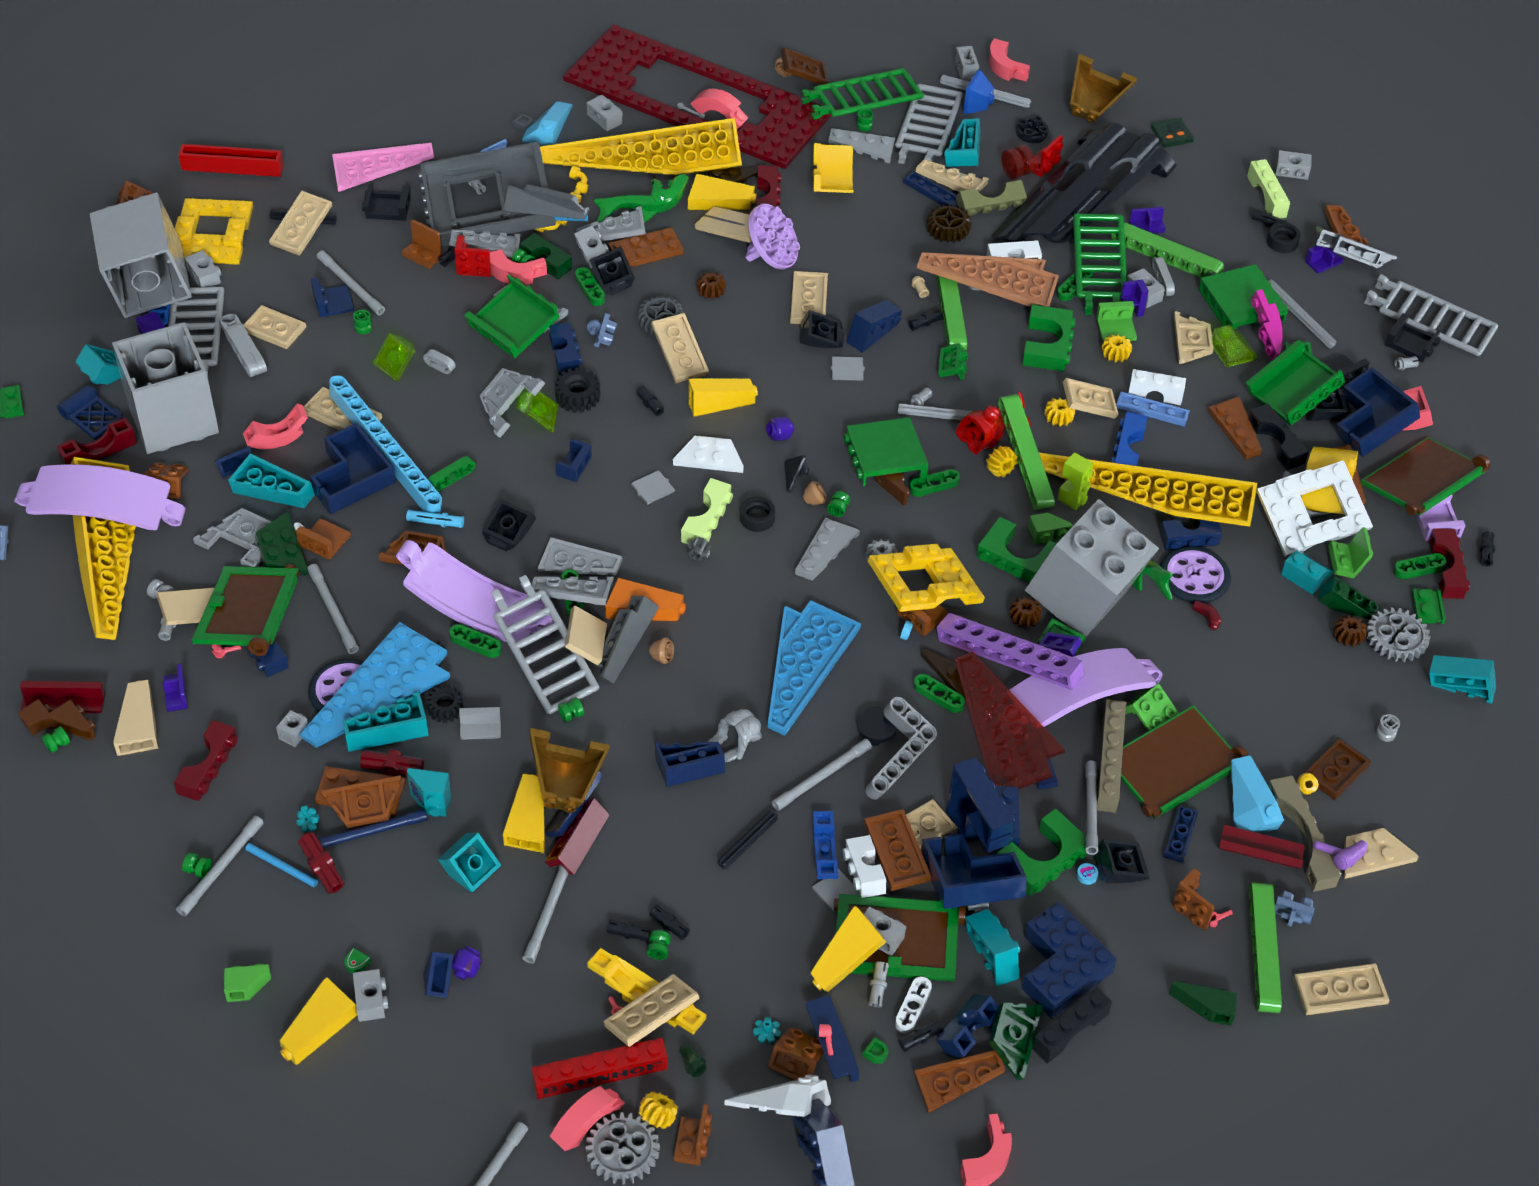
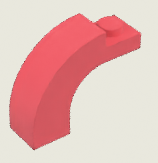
M994 38L989 52V66L991 70L1007 81H1010L1012 77L1026 82L1029 77L1030 65L1009 59L1007 57L1009 42Z
M706 89L699 93L690 103L700 114L709 110H715L722 113L727 119L735 118L737 129L748 119L745 113L738 107L741 102L733 95L720 89Z
M502 249L490 252L491 274L501 282L509 284L510 282L507 277L509 274L513 278L517 277L520 279L523 285L533 284V278L547 275L544 258L526 263H516L510 261Z
M296 404L282 421L275 424H261L252 421L243 432L247 446L267 450L282 447L295 441L304 433L301 426L308 418L304 406Z
M601 1086L596 1087L570 1107L557 1123L550 1137L564 1151L576 1148L580 1145L593 1124L603 1116L621 1110L625 1102L610 1088L604 1090Z
M989 1114L987 1121L991 1143L990 1151L982 1157L965 1159L961 1162L960 1173L963 1186H988L1002 1175L1008 1164L1012 1147L1011 1133L1005 1134L1004 1124L999 1121L998 1114Z

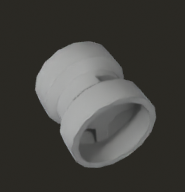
M155 579L149 584L147 595L156 599L158 592L175 590L170 585H164L162 581Z
M1391 714L1383 715L1376 729L1377 737L1385 742L1394 740L1400 727L1399 719Z

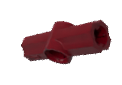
M364 750L361 754L360 767L379 770L388 776H397L399 773L407 774L408 768L424 770V758L404 756L397 750H388L386 753Z
M314 832L304 834L297 842L305 854L312 872L315 876L319 877L328 894L339 891L344 886V882L335 869V864L327 850L323 849Z

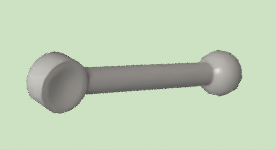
M683 103L677 104L678 109H684L699 116L701 119H705L704 113L700 114L685 107Z

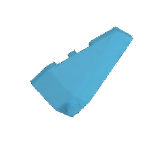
M556 101L527 128L522 142L533 143L539 141V145L542 146L555 145L571 111L572 104Z
M1251 755L1232 759L1231 783L1233 784L1232 802L1235 827L1259 834L1278 830L1284 822L1276 799Z

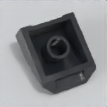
M621 246L597 258L590 259L604 292L613 295L632 286L635 277Z
M808 310L800 326V344L819 348L843 347L844 332L841 321Z
M1340 387L1317 404L1314 409L1305 414L1306 421L1334 419L1350 414L1351 410L1347 398Z
M500 499L482 534L487 543L508 551L524 538L535 522L536 517L533 513L527 510L524 511Z
M1103 839L1098 844V853L1094 855L1093 859L1097 866L1100 881L1105 883H1130L1150 879L1139 843Z

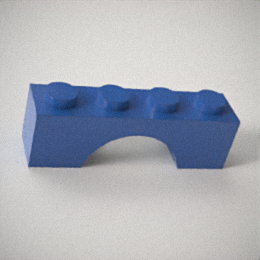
M1126 412L1125 419L1121 418L1119 429H1122V432L1118 431L1116 442H1119V444H1115L1113 455H1116V457H1112L1111 463L1137 466L1139 454L1135 453L1129 445L1143 440L1148 416Z

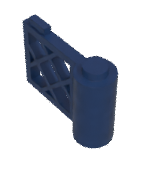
M86 385L57 406V410L64 419L71 420L86 434L96 440L106 432L108 424L122 419L123 413L116 407L112 409L97 396L98 393L94 387ZM96 404L102 407V411H91V409ZM85 415L88 416V421H80L77 418ZM91 416H102L101 421H91ZM104 416H113L115 419L104 421ZM90 426H101V429L94 433Z

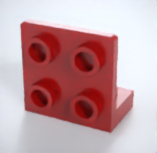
M1059 135L1046 148L1039 151L1026 163L1025 169L1039 177L1049 173L1051 168L1061 160L1060 153L1063 147V136Z
M458 235L455 245L456 274L491 277L490 250L468 248V243H465V236Z

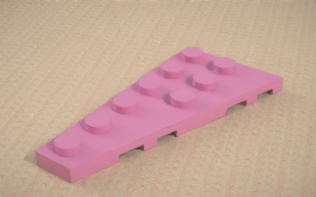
M432 143L332 154L338 192L433 159Z

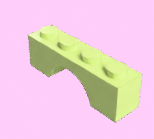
M1267 160L1251 161L1247 177L1253 187L1260 186L1262 188L1267 214L1272 213L1275 217L1286 218L1290 201Z
M710 478L703 491V503L709 510L703 515L688 517L681 529V542L688 544L690 540L694 541L698 537L704 538L709 542L712 530L717 528L719 517L724 515L727 503L730 504L732 501L731 484Z

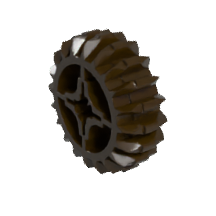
M943 204L942 207L937 206L936 209H932L928 213L926 220L927 232L930 233V236L934 237L935 240L940 239L941 242L946 241L947 244L949 241L955 243L956 240L961 242V239H965L969 235L972 224L967 211H963V208H957V206L952 207L950 204L949 206Z

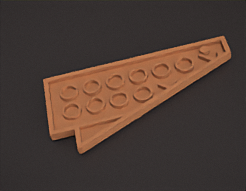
M922 252L916 267L1032 307V305L1049 307L1059 275L1043 270L1046 262L1044 259Z

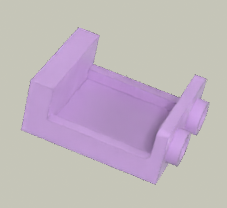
M1452 495L1422 515L1415 514L1425 541H1429L1433 529H1456L1457 537L1461 538L1465 523L1463 520L1458 521L1450 503Z

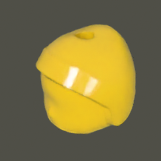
M1303 773L1297 779L1301 793L1304 795H1310L1318 788V780L1311 773Z

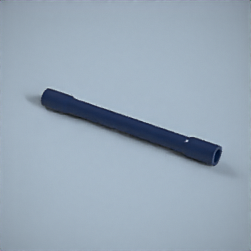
M421 809L386 821L326 837H318L317 839L324 849L325 847L405 825L427 821L425 809Z

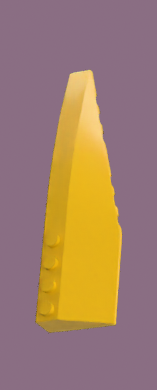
M735 118L540 147L543 164L574 165L577 167L667 175L689 174L742 166Z
M1039 453L1045 472L1067 479L1062 476L1064 463L1069 457ZM1089 460L1093 462V475L1089 482L1091 488L1174 516L1249 527L1251 525L1257 483Z
M74 457L70 464L102 466L130 471L129 465ZM72 515L81 579L95 637L115 640L136 526L103 518Z

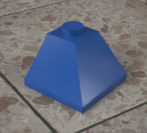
M977 70L966 88L964 114L987 110L989 105L993 104L995 100V95L993 94L994 87L981 70Z

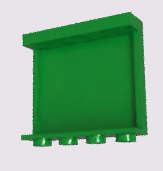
M1256 264L1203 277L1200 280L1198 291L1229 336L1236 335L1239 326L1259 322L1255 308L1252 307L1250 299L1258 290H1263L1269 304H1276L1282 323L1285 322L1288 314L1287 306L1282 302L1278 293L1274 291L1271 283L1267 281L1263 272Z
M508 274L507 277L510 283L478 313L474 315L468 311L464 317L472 329L515 359L559 318V314L557 312L558 308L553 302H548L540 293L536 294L530 286L523 285L520 279L517 277L513 278Z
M1298 340L1245 382L1248 393L1263 405L1269 404L1277 412L1278 416L1291 426L1296 421H1299L1307 412L1314 409L1317 404L1326 399L1333 391L1340 388L1345 383L1342 370L1338 372L1332 370L1306 351L1304 343Z
M910 417L846 426V433L843 435L844 443L848 444V454L852 456V464L854 468L856 467L857 479L861 480L863 486H866V477L917 470L920 478H927L928 462Z

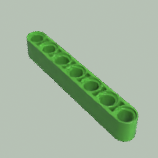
M1124 222L1126 248L1151 258L1163 257L1166 264L1200 278L1219 274L1224 270V264L1218 259ZM1112 234V240H1118V234Z
M936 275L941 311L944 316L943 323L947 346L961 344L963 349L967 350V336L958 284L953 280Z
M1018 394L999 397V409L1013 450L1018 456L1017 462L1034 510L1054 507V496Z
M1251 882L1249 886V906L1256 1009L1258 1012L1280 1013L1282 998L1273 884Z

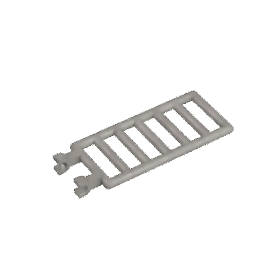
M925 84L917 85L921 91L956 98L954 101L924 95L922 99H918L951 106L952 110L918 104V100L911 101L895 143V147L900 149L898 163L905 164L908 151L926 154L924 159L931 162L934 156H942L963 97L962 92ZM914 110L949 116V118L946 120L916 114ZM913 119L943 125L945 129L910 123V121ZM907 129L940 135L942 138L936 139L906 132ZM908 139L937 145L938 149L903 143V140Z
M1382 274L1378 277L1375 288L1390 291L1386 299H1383L1374 291L1369 290L1364 302L1366 305L1379 307L1380 313L1398 321L1403 313L1405 314L1416 296L1424 298L1426 301L1413 320L1408 318L1407 324L1432 335L1437 331L1435 329L1446 312L1451 310L1457 313V316L1445 334L1440 332L1439 337L1442 341L1475 356L1482 355L1498 329V324L1403 281H1398L1397 283L1389 281ZM1400 289L1410 292L1398 312L1388 309ZM1432 303L1442 306L1429 327L1419 323ZM1464 317L1473 320L1472 325L1461 341L1452 338L1453 333ZM1480 324L1489 327L1490 329L1478 348L1468 345Z
M190 287L191 294H217V298L185 299L170 304L168 327L176 325V319L215 318L213 323H186L188 330H214L213 335H191L193 342H212V347H196L199 354H211V359H202L208 377L209 366H216L218 363L221 333L219 319L223 313L225 289L224 287ZM216 306V310L177 312V307Z
M524 575L519 580L528 597L507 606L499 589L491 592L496 605L500 609V611L494 613L493 618L545 712L550 715L558 711V704L568 703L575 697L580 700L599 690V684L584 658L571 651V655L535 673L532 672L529 664L565 646L568 630L546 591L540 590L535 592L528 577ZM539 599L544 603L545 608L509 626L503 620V617ZM550 614L554 621L553 624L517 642L514 640L511 633ZM559 630L563 639L524 658L520 650L521 648ZM574 661L578 663L581 670L544 689L539 685L537 680ZM586 677L590 686L553 705L550 704L546 696Z

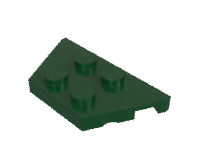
M288 513L278 517L255 533V539L265 567L285 568L287 564H292L298 568L301 575L305 576L308 574V569Z
M1002 1003L998 1006L989 1044L1014 1077L1020 1081L1025 1077L1043 1006L1039 1004L1027 1006L1021 1003L1017 1005Z

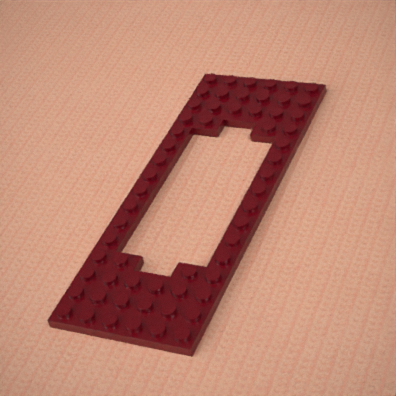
M614 24L563 75V81L595 94L603 95L610 100L675 126L709 121L631 91L630 89L636 83V78L629 74L638 65L650 69L658 59H661L761 98L765 101L759 107V112L767 116L758 126L746 122L737 132L740 152L786 169L831 117V114H826L818 119H813L811 117V113H814L812 105H822L812 101L803 104L801 102L802 97Z

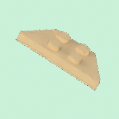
M1175 311L1173 317L1179 364L1212 354L1211 325L1191 316L1189 319L1179 316L1180 312Z
M1385 828L1347 836L1344 848L1352 846L1360 840L1365 841L1368 844V848L1364 856L1352 867L1344 870L1343 877L1346 879L1417 862L1418 855Z

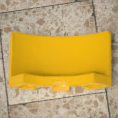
M814 143L813 165H816V169L813 172V191L854 193L852 146Z
M1313 447L1306 470L1311 469L1313 471L1344 460L1353 479L1357 466L1358 451ZM1332 485L1301 496L1306 510L1345 514Z

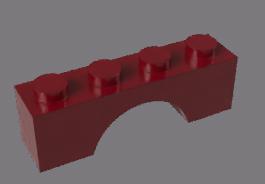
M758 165L757 189L764 191L767 195L757 199L756 207L761 204H770L774 207L780 205V195L777 194H780L781 184L777 183H781V173H778V166Z
M125 417L108 424L104 435L94 442L83 444L72 439L56 447L61 463L63 465H70L74 457L100 460L137 444L134 430Z
M1433 529L1429 538L1431 553L1442 554L1449 566L1448 570L1442 572L1438 582L1442 598L1464 599L1466 592L1470 589V581L1466 578L1467 568L1463 565V551H1460L1459 547L1460 538L1457 537L1456 529Z
M212 720L203 735L206 748L210 750V753L203 762L182 768L174 781L178 795L200 801L201 797L207 793L212 779L217 777L220 766L226 762L231 748H234L237 744L238 737L235 727Z

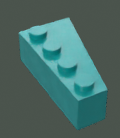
M253 454L248 455L228 480L232 492L235 494L299 508H305L315 496L311 482Z
M419 691L413 693V697L397 699L396 703L385 707V705L377 707V710L372 713L364 712L342 721L348 752L429 736L427 720Z

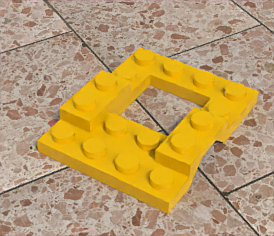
M185 198L181 216H178L175 226L181 241L184 258L204 251L207 256H211L213 263L240 264L243 252V236L245 230H248L253 201ZM200 216L232 217L229 218L225 235L195 234Z
M938 544L904 547L902 553L869 555L867 562L900 612L935 608L946 599L960 598L965 605L983 603L985 599L952 548L941 549ZM925 569L934 584H929L927 590L910 591L898 571Z

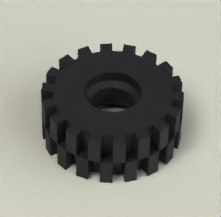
M575 368V371L568 369V373L563 371L561 376L558 375L557 381L555 380V398L557 404L560 403L561 408L565 407L566 411L572 409L574 413L580 410L581 413L584 412V409L591 410V406L595 407L597 405L596 402L599 403L600 381L596 374L593 375L592 371L586 372L584 368L580 371L579 368ZM574 390H582L583 392H581V393H574V392H572V391H574Z

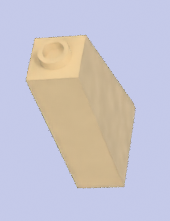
M148 680L127 684L114 737V747L117 756L158 749L152 693Z

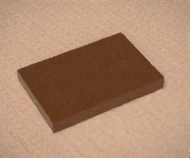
M783 47L781 55L785 72L819 85L829 83L824 62Z
M1338 738L1304 773L1313 774L1318 780V789L1333 800H1336L1370 766L1371 761Z

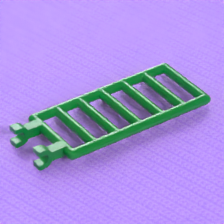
M904 68L817 85L812 91L804 89L801 92L805 96L801 98L803 104H807L814 99H820L824 106L812 105L814 113H811V117L813 119H818L826 114L836 117L856 113L863 108L875 109L924 97L923 92ZM902 75L915 94L907 95L894 76ZM888 78L901 97L893 98L880 79ZM874 81L886 100L879 101L866 82ZM859 84L872 103L864 104L851 85ZM845 87L857 106L850 107L837 88ZM831 90L843 109L835 110L822 91Z
M1076 213L1073 216L1076 296L1085 300V315H1092V298L1112 299V302H1120L1121 292L1083 291V285L1120 286L1122 291L1123 283L1127 282L1123 215ZM1080 220L1117 221V227L1080 226ZM1081 233L1118 234V240L1081 239ZM1081 246L1119 247V253L1081 252ZM1082 259L1119 260V266L1082 265ZM1082 272L1120 273V279L1082 278Z

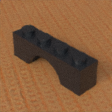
M1269 404L1251 409L1248 418L1256 434L1270 435L1281 444L1277 459L1286 470H1290L1305 464L1308 455L1307 448L1298 440L1297 436L1288 428L1277 412Z
M1096 987L1039 1032L1034 1038L1032 1049L1048 1064L1063 1052L1070 1040L1079 1031L1088 1025L1094 1027L1109 1015L1112 1001Z

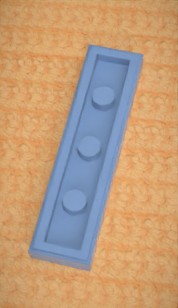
M1122 391L1116 403V407L1119 409L1184 427L1190 410Z

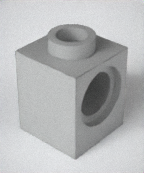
M290 710L276 727L278 739L296 747L302 740L300 733L308 725L307 718L301 713L297 714Z

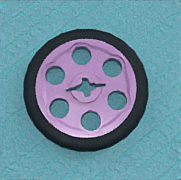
M1189 546L1178 548L1165 556L1160 567L1172 574L1181 575V578H1174L1173 576L1170 578L1169 588L1171 594L1187 602H1212L1226 593L1230 586L1231 576L1227 564L1217 554L1205 548ZM1202 559L1205 561V563L1199 564L1196 562V560ZM1183 560L1187 565H1180L1177 561ZM1209 571H1215L1218 575L1213 576L1209 574ZM1204 584H1209V585H1211L1213 588H1212V589H1206L1203 585H1204ZM1190 585L1194 590H1187L1185 586Z
M341 659L320 668L314 674L308 688V696L312 706L320 712L329 702L324 701L323 698L327 695L334 696L364 661ZM344 671L352 672L349 676L341 675ZM329 679L334 681V683L331 685L324 684V682Z

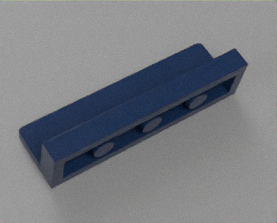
M830 995L806 1002V1009L833 1079L848 1075L851 1082L859 1080V1068ZM820 1024L831 1026V1043L833 1048V1055L831 1056L827 1052L826 1037H819Z

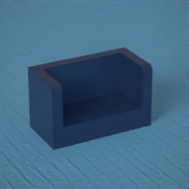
M571 439L569 454L563 463L559 461L556 463V476L577 482L592 458L591 445Z

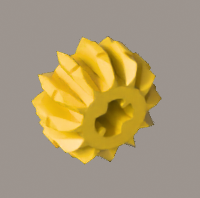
M1111 334L1110 337L1105 338L1102 344L1103 357L1108 358V361L1114 360L1115 363L1128 360L1132 351L1130 340L1126 339L1125 336H1119V334L1117 336Z
M1060 397L1058 400L1052 398L1051 401L1047 402L1044 414L1047 422H1052L1053 426L1057 424L1061 427L1062 424L1067 426L1069 423H1072L1075 409L1069 408L1067 398L1064 400Z
M999 446L998 449L993 450L992 454H989L990 458L986 460L988 463L986 467L993 475L1005 477L1006 474H1010L1012 469H1015L1014 465L1018 463L1016 460L1018 456L1011 448Z
M651 1092L643 1097L638 1112L642 1116V1120L648 1121L649 1125L652 1124L656 1128L661 1127L665 1129L667 1126H671L676 1119L678 1109L677 1105L674 1104V1100L669 1099L660 1092L658 1094Z

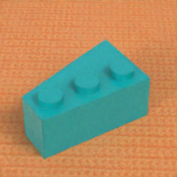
M963 119L956 131V136L954 139H951L949 148H946L944 152L946 167L979 166L980 119Z
M1433 656L1429 671L1431 686L1454 693L1456 690L1468 693V697L1474 698V696L1485 698L1487 699L1486 702L1492 704L1496 689L1494 660Z
M989 909L966 916V933L977 953H983L987 961L985 967L987 971L990 969L993 971L996 987L1019 979V945L1016 941L1012 940L1008 930L1001 926L998 917L993 915Z

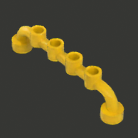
M573 165L569 178L574 180L580 178L581 181L577 183L574 192H571V194L575 195L578 198V203H580L582 198L580 193L586 194L588 180L587 176L580 171V167ZM555 221L556 225L535 230L539 232L555 230L560 224L565 226L567 221Z

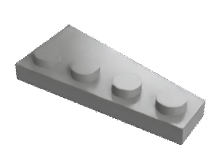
M831 128L828 144L852 146L858 154L866 153L871 155L873 159L881 158L885 160V163L890 164L895 138Z
M641 206L636 207V210L632 212L624 211L621 213L622 215L615 218L612 216L607 217L601 223L596 221L576 228L578 232L593 225L595 231L599 230L602 236L601 241L646 234Z
M452 229L449 245L455 246L457 236L463 235L465 236V243H468V248L488 249L490 252L502 249L508 259H512L514 252L519 249L521 234L515 233L514 236H507V233L500 232L499 235H490V232L485 231L476 234L474 231Z
M825 518L796 567L795 575L813 581L827 567V564L832 559L834 560L838 553L850 544L853 538L856 539L859 536L860 530Z
M550 537L538 566V572L563 573L565 570L572 569L578 574L616 576L623 559L620 555Z
M534 577L531 585L535 592L545 590L551 598L606 606L614 577H607V580H597V577H589V580H578V577H570L566 580H561L560 577Z

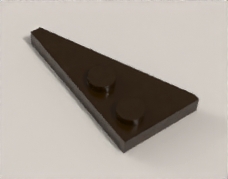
M758 167L709 170L708 176L742 184L747 182V178L752 176L758 177Z
M927 649L921 651L922 658L945 684L961 694L964 699L992 685V679Z

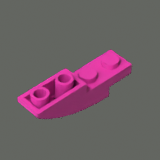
M1261 289L1256 291L1250 299L1251 305L1255 308L1258 315V321L1262 324L1258 330L1259 339L1265 346L1266 354L1273 361L1278 357L1282 348V324L1276 304H1269Z

